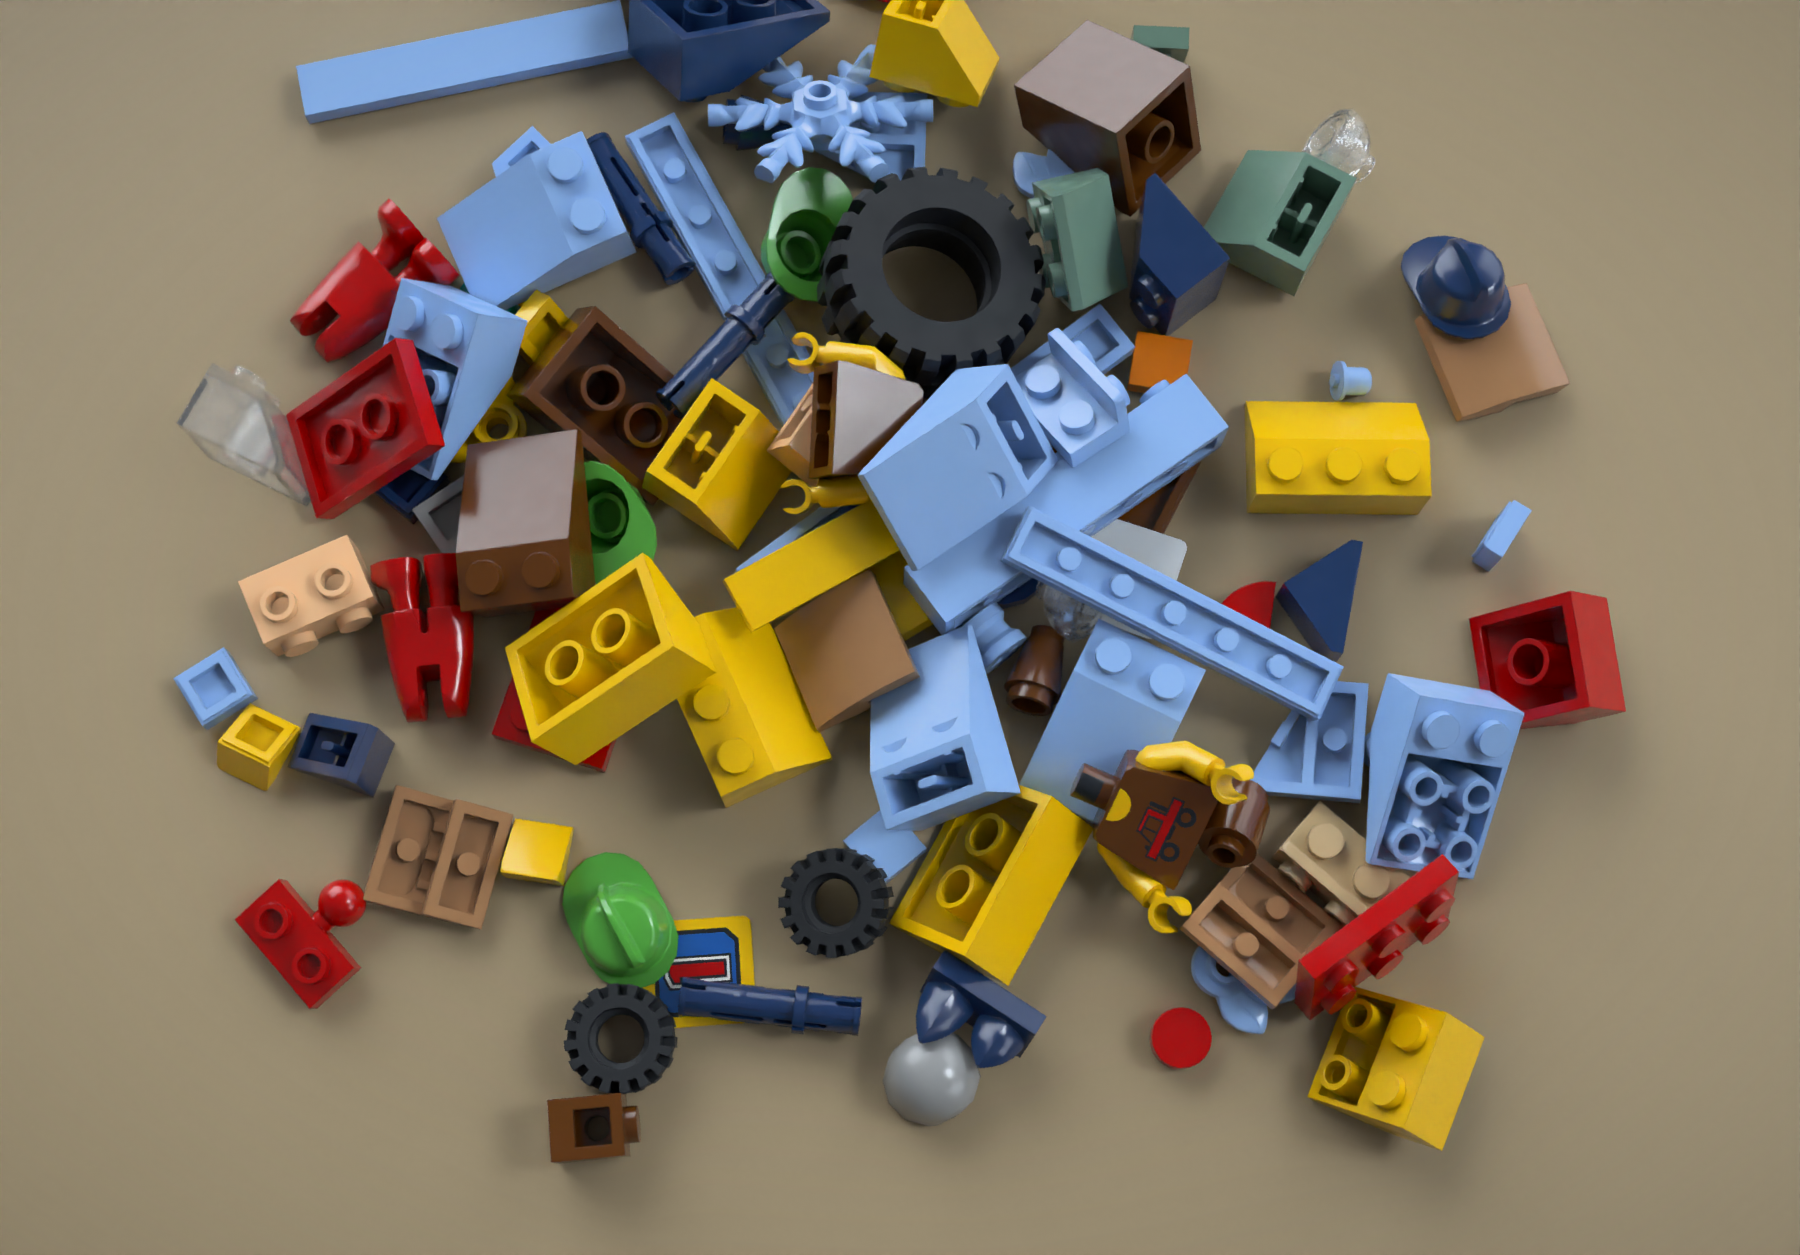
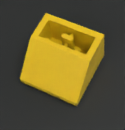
M891 0L882 13L869 77L884 81L885 86L898 92H913L917 90L935 95L940 102L948 106L961 108L971 105L978 107L998 67L1000 57L964 0Z
M711 378L647 469L642 487L738 551L792 471L766 451L779 433L773 424L759 409Z
M1355 987L1357 991L1355 996L1340 1010L1307 1097L1392 1135L1442 1151L1485 1037L1447 1012Z

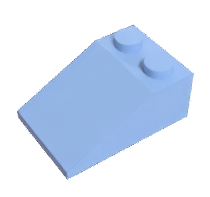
M582 131L528 154L437 218L469 294L503 310L527 301L535 290L545 293L636 253L616 204Z
M1098 619L1019 785L1053 796L1078 817L1093 824L1098 808L1070 796L1072 785L1082 764L1086 763L1111 775H1115L1127 750L1141 751L1147 745L1172 742L1206 670Z

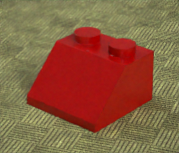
M1567 591L1469 618L1480 689L1493 692L1525 713L1520 729L1575 724L1626 712L1606 597Z

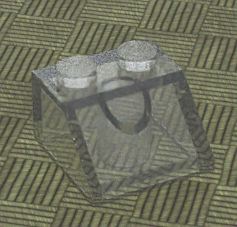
M212 363L176 424L208 458L307 507L311 499L288 420L278 408L281 401L273 394L264 390L267 383L253 372L240 366H235L233 371L230 372Z

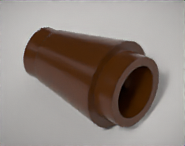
M1035 625L1032 627L1030 636L1027 638L1004 684V689L1008 692L1006 703L1011 708L1028 715L1046 716L1051 713L1053 705L1058 703L1061 697L1063 644L1065 640V634L1059 629L1047 625Z

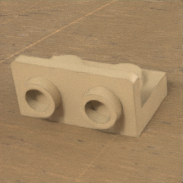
M1321 801L1314 806L1272 855V858L1280 864L1277 871L1283 874L1303 893L1309 889L1327 905L1323 910L1342 925L1341 929L1410 878L1399 868L1368 864L1365 861L1366 839Z

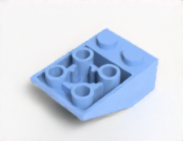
M401 278L383 346L394 338L409 339L414 342L445 446L412 467L411 470L431 480H438L512 376L527 320L453 286Z
M1003 364L956 369L857 476L912 571H919L1027 497L1058 462V458L1009 365Z
M967 624L908 649L920 677L871 700L870 775L885 829L922 831L1020 794V788L973 626Z
M1388 673L1371 728L1365 861L1371 865L1420 871L1443 854L1459 871L1458 877L1473 879L1525 713L1488 690Z

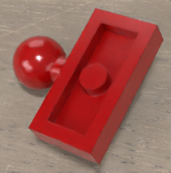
M278 879L234 919L309 1009H318L361 969L360 965L330 931L334 926L347 927L355 924L365 912L366 900H363L364 891L353 881L340 879L327 884L319 895L318 910L314 912L287 880Z

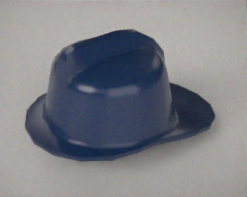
M1444 235L1427 237L1413 243L1404 253L1401 263L1404 280L1418 301L1425 316L1440 331L1461 339L1484 338L1498 331L1508 319L1511 301L1505 285V273L1501 261L1492 250L1482 244Z

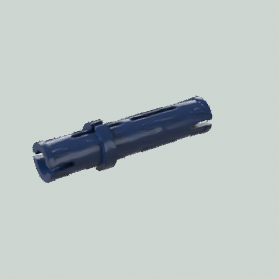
M601 132L589 137L587 142L616 207L631 229L630 238L637 248L645 250L667 285L681 282L694 271L696 263L672 231L673 221L665 211L657 209L638 178L613 144L609 134Z
M769 272L740 306L732 305L725 312L726 321L669 382L656 392V397L669 412L675 407L674 415L683 419L710 379L713 378L717 381L750 344L758 345L766 337L764 329L796 297L785 292L779 284L777 285L771 272Z
M683 977L679 994L678 1015L778 1025L780 1027L792 1028L791 1033L804 1034L805 1029L858 1036L862 997L835 996L809 992V986L797 985L796 990L774 989L763 986L712 982Z

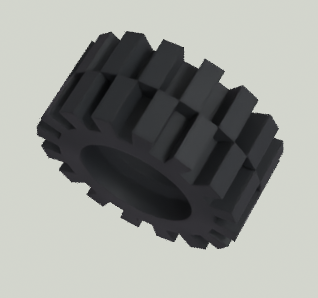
M831 848L815 851L806 855L807 858L805 860L797 861L790 868L794 871L792 875L784 877L781 887L786 889L785 896L778 897V908H785L786 917L781 918L784 929L789 927L792 929L794 935L790 938L796 945L804 944L808 947L806 952L815 956L823 954L826 955V958L852 955L875 944L873 941L877 937L882 936L888 928L885 926V922L888 918H892L894 907H889V898L894 897L892 886H886L884 878L888 877L883 868H876L873 864L875 860L867 854L861 855L856 853L857 850L849 848ZM830 879H840L852 886L857 895V911L854 917L843 926L828 924L819 916L816 910V894L819 888Z
M607 984V987L596 988L587 993L588 997L582 1002L578 1001L572 1009L575 1012L571 1020L567 1019L564 1029L568 1030L567 1040L564 1041V1049L569 1053L571 1061L568 1062L572 1070L577 1071L582 1077L581 1080L588 1086H593L599 1089L598 1091L605 1093H636L644 1090L652 1083L655 1084L663 1077L662 1074L666 1068L670 1067L674 1059L672 1058L674 1048H677L678 1037H675L674 1029L676 1024L673 1016L667 1010L668 1007L652 992L632 984ZM617 1015L633 1017L639 1022L644 1032V1044L641 1052L634 1059L625 1063H615L607 1059L602 1054L598 1044V1035L602 1025L608 1019Z

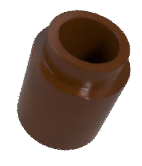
M1232 778V786L1235 791L1245 794L1248 799L1231 805L1222 804L1218 801L1198 842L1201 851L1218 866L1225 868L1241 867L1250 864L1256 858L1270 815V806L1267 802L1268 795L1264 788L1252 780L1240 781Z

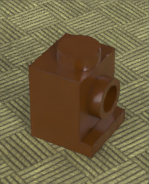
M614 1093L547 1100L551 1163L560 1164L629 1157L630 1143H639L641 1141L638 1106H627L625 1094ZM595 1117H603L609 1125L608 1134L601 1140H593L588 1134V1124Z

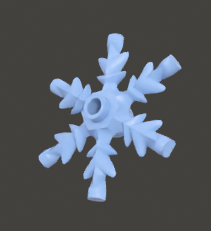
M870 44L860 53L853 65L845 60H841L837 66L838 76L829 74L828 81H813V75L802 77L803 66L799 61L786 66L779 56L762 68L766 72L761 74L758 79L762 83L774 87L772 90L773 94L792 99L791 102L778 104L769 98H765L764 104L739 97L735 101L737 106L708 104L709 127H721L726 124H736L735 129L739 132L764 125V130L766 131L780 123L792 126L790 129L773 134L772 139L775 141L767 143L758 149L757 153L768 158L763 159L755 167L754 173L757 179L773 183L788 162L795 168H800L804 161L802 150L813 153L814 150L834 152L840 149L839 161L843 167H848L853 161H856L863 173L872 182L876 183L878 179L886 176L889 172L888 165L879 156H876V154L884 152L886 148L876 141L867 139L870 137L869 132L850 127V125L861 121L873 128H878V122L903 129L907 126L905 120L933 122V99L904 102L906 97L898 94L877 101L875 95L861 103L851 101L849 98L865 94L869 91L866 86L878 81V79L869 77L876 45Z

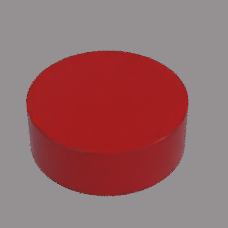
M1177 1007L1167 1010L1155 1020L1150 1030L1149 1040L1153 1054L1162 1064L1173 1069H1187L1197 1065L1206 1057L1211 1047L1212 1035L1207 1021L1201 1014L1189 1008Z

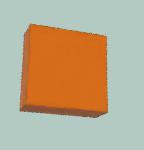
M1137 331L1127 390L1145 393L1162 380H1167L1169 384H1172L1183 375H1188L1193 340Z

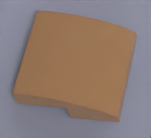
M1527 283L1507 287L1511 301L1508 319L1498 331L1484 338L1461 339L1449 336L1434 327L1425 314L1420 315L1414 320L1456 422L1499 413L1515 402L1555 394L1570 384Z
M871 569L815 598L774 628L814 725L819 732L870 709V700L920 677L876 575Z
M396 785L365 885L363 900L376 905L481 930L514 814L460 799L450 800Z
M1257 853L1256 858L1250 864L1231 868L1179 929L1273 1010L1296 984L1298 960L1335 934L1342 925Z

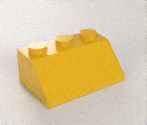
M1246 401L1244 404L1247 513L1418 515L1432 496L1430 440L1416 403Z
M643 552L505 647L531 742L574 765H578L716 673L701 626L651 558Z
M737 607L706 612L695 616L694 618L701 626L716 673L678 697L677 700L725 807L732 806L831 761L832 756L821 732L817 731L794 674L771 624L768 623L751 633Z
M1019 785L1020 794L944 823L889 923L940 953H943L944 950L948 951L984 976L1009 986L1093 831L1089 824L1053 796Z

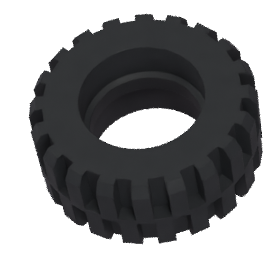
M925 167L909 168L906 170L901 181L897 174L891 173L878 179L873 189H863L852 200L848 211L843 213L821 260L818 272L822 277L817 285L818 304L822 307H827L821 318L827 334L832 336L838 333L841 338L840 342L876 347L903 370L905 380L917 383L922 387L923 398L927 399L932 396L956 369L1007 364L1035 325L1041 311L1038 304L1045 295L1046 285L1044 276L1038 274L1044 265L1041 247L1038 245L1030 246L1029 239L1034 231L1025 217L1017 220L1011 213L1015 204L1003 193L996 198L987 192L985 188L988 183L974 176L970 182L958 179L957 170L941 167L936 175H928L927 168ZM912 246L930 248L947 255L966 272L974 287L977 298L976 314L960 321L941 322L927 319L912 312L891 291L883 272V256L893 250Z

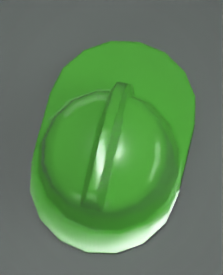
M808 167L793 172L781 184L774 200L768 231L761 244V262L766 274L771 272L777 285L779 284L785 292L800 300L818 301L817 285L822 277L818 271L822 257L843 213L848 211L853 200L851 191L841 178L826 169Z
M589 461L584 462L594 576L595 583L597 584L642 552L653 561L657 548L656 527L639 491L611 466Z
M608 852L587 858L572 871L564 886L562 906L567 923L589 966L601 980L609 984H632L643 988L656 983L669 971L677 956L679 936L673 917L651 876L638 861L625 854Z

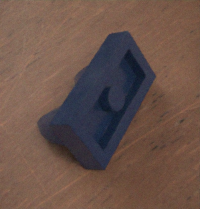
M944 950L932 967L920 990L922 994L916 1012V1029L918 1041L924 1044L947 1037L958 1030L965 1022L973 1027L971 1048L977 1068H988L1004 1064L1015 1056L1020 1058L1047 1016Z

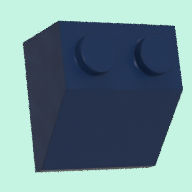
M1154 173L1146 180L1136 222L1129 298L1131 299L1130 307L1134 315L1146 328L1151 329L1155 327L1161 335L1169 336L1216 300L1230 257L1159 176Z

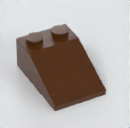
M596 306L577 308L509 391L507 396L550 433L574 429L580 430L584 458L588 461L611 466L639 491L644 502L650 506H654L659 498L644 489L642 484L647 469L682 421V419L674 415L675 407L669 412L656 397V392L662 389L674 375Z
M574 429L467 445L456 545L461 612L482 617H494L563 608L595 586L582 434L580 430Z

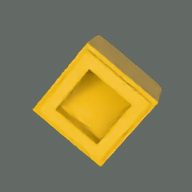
M249 703L218 740L217 766L222 771L263 791H267L275 781L298 739L301 728Z
M515 818L502 859L500 873L506 878L564 886L574 828Z

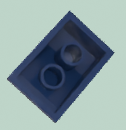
M629 0L628 53L680 102H700L705 100L707 96L730 92L830 21V11L817 0Z

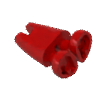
M390 198L378 207L377 218L383 235L376 247L370 252L358 241L324 277L290 319V323L302 336H311L323 329L338 314L340 315L319 336L314 346L315 351L327 363L337 361L356 351L388 329L401 278L451 285L460 277L444 255L430 240L423 237L416 226ZM410 257L408 265L394 277L390 271Z
M434 553L423 556L431 607L427 608L428 613L420 609L419 590L423 580V568L420 560L413 557H399L370 565L371 582L379 589L387 591L391 597L394 612L381 615V622L396 694L408 723L427 721L429 713L427 682L441 681L443 705L448 719L467 716L474 654V615L461 612L460 605H458L459 587L456 553Z

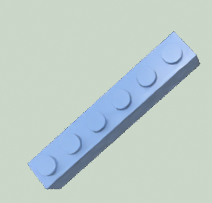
M1187 374L1172 384H1169L1167 380H1162L1142 395L1139 400L1141 405L1128 413L1129 433L1075 468H1072L1058 452L1055 453L1058 462L1027 497L919 571H912L909 565L904 567L903 584L941 635L962 627L982 609L992 603H997L1032 578L1000 561L1028 506L1092 537L1221 447L1229 426Z

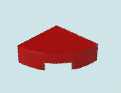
M1261 581L1245 585L1231 593L1222 604L1270 629L1276 582Z

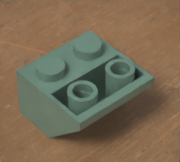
M1248 150L1205 224L1204 229L1230 257L1229 263L1295 296L1342 212L1357 178L1307 152Z
M1095 168L1032 182L1034 198L1026 201L1027 213L1031 228L1034 233L1040 232L1045 254L1042 255L1044 265L1040 269L1039 274H1042L1046 279L1045 288H1050L1052 296L1059 298L1073 312L1085 309L1127 288L1128 283L1109 175Z

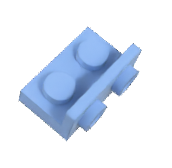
M1056 328L1047 334L1051 354L1019 373L1015 378L1049 443L1072 468H1075L1130 432L1126 408L1130 404V398L1122 383L1114 375L1106 377L1096 367L1093 356L1081 341L1076 340L1072 342L1059 328Z

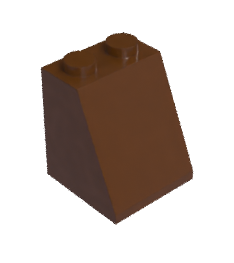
M1086 20L1014 84L1023 128L1047 149L1054 152L1075 173L1095 168L1109 175L1114 207L1129 217L1140 208L1146 180L1156 173L1166 184L1201 151L1190 66L1089 20Z

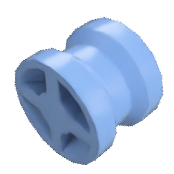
M998 603L988 605L963 625L970 624L973 626L986 674L1011 657L1027 639L1020 629L1010 628L1004 621V610Z

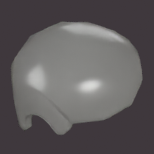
M951 1033L937 1041L922 1044L918 1041V1035L915 1034L905 1039L891 1053L885 1069L883 1085L889 1104L906 1121L926 1126H936L959 1115L974 1100L981 1075L979 1068L975 1064L972 1049L959 1035Z

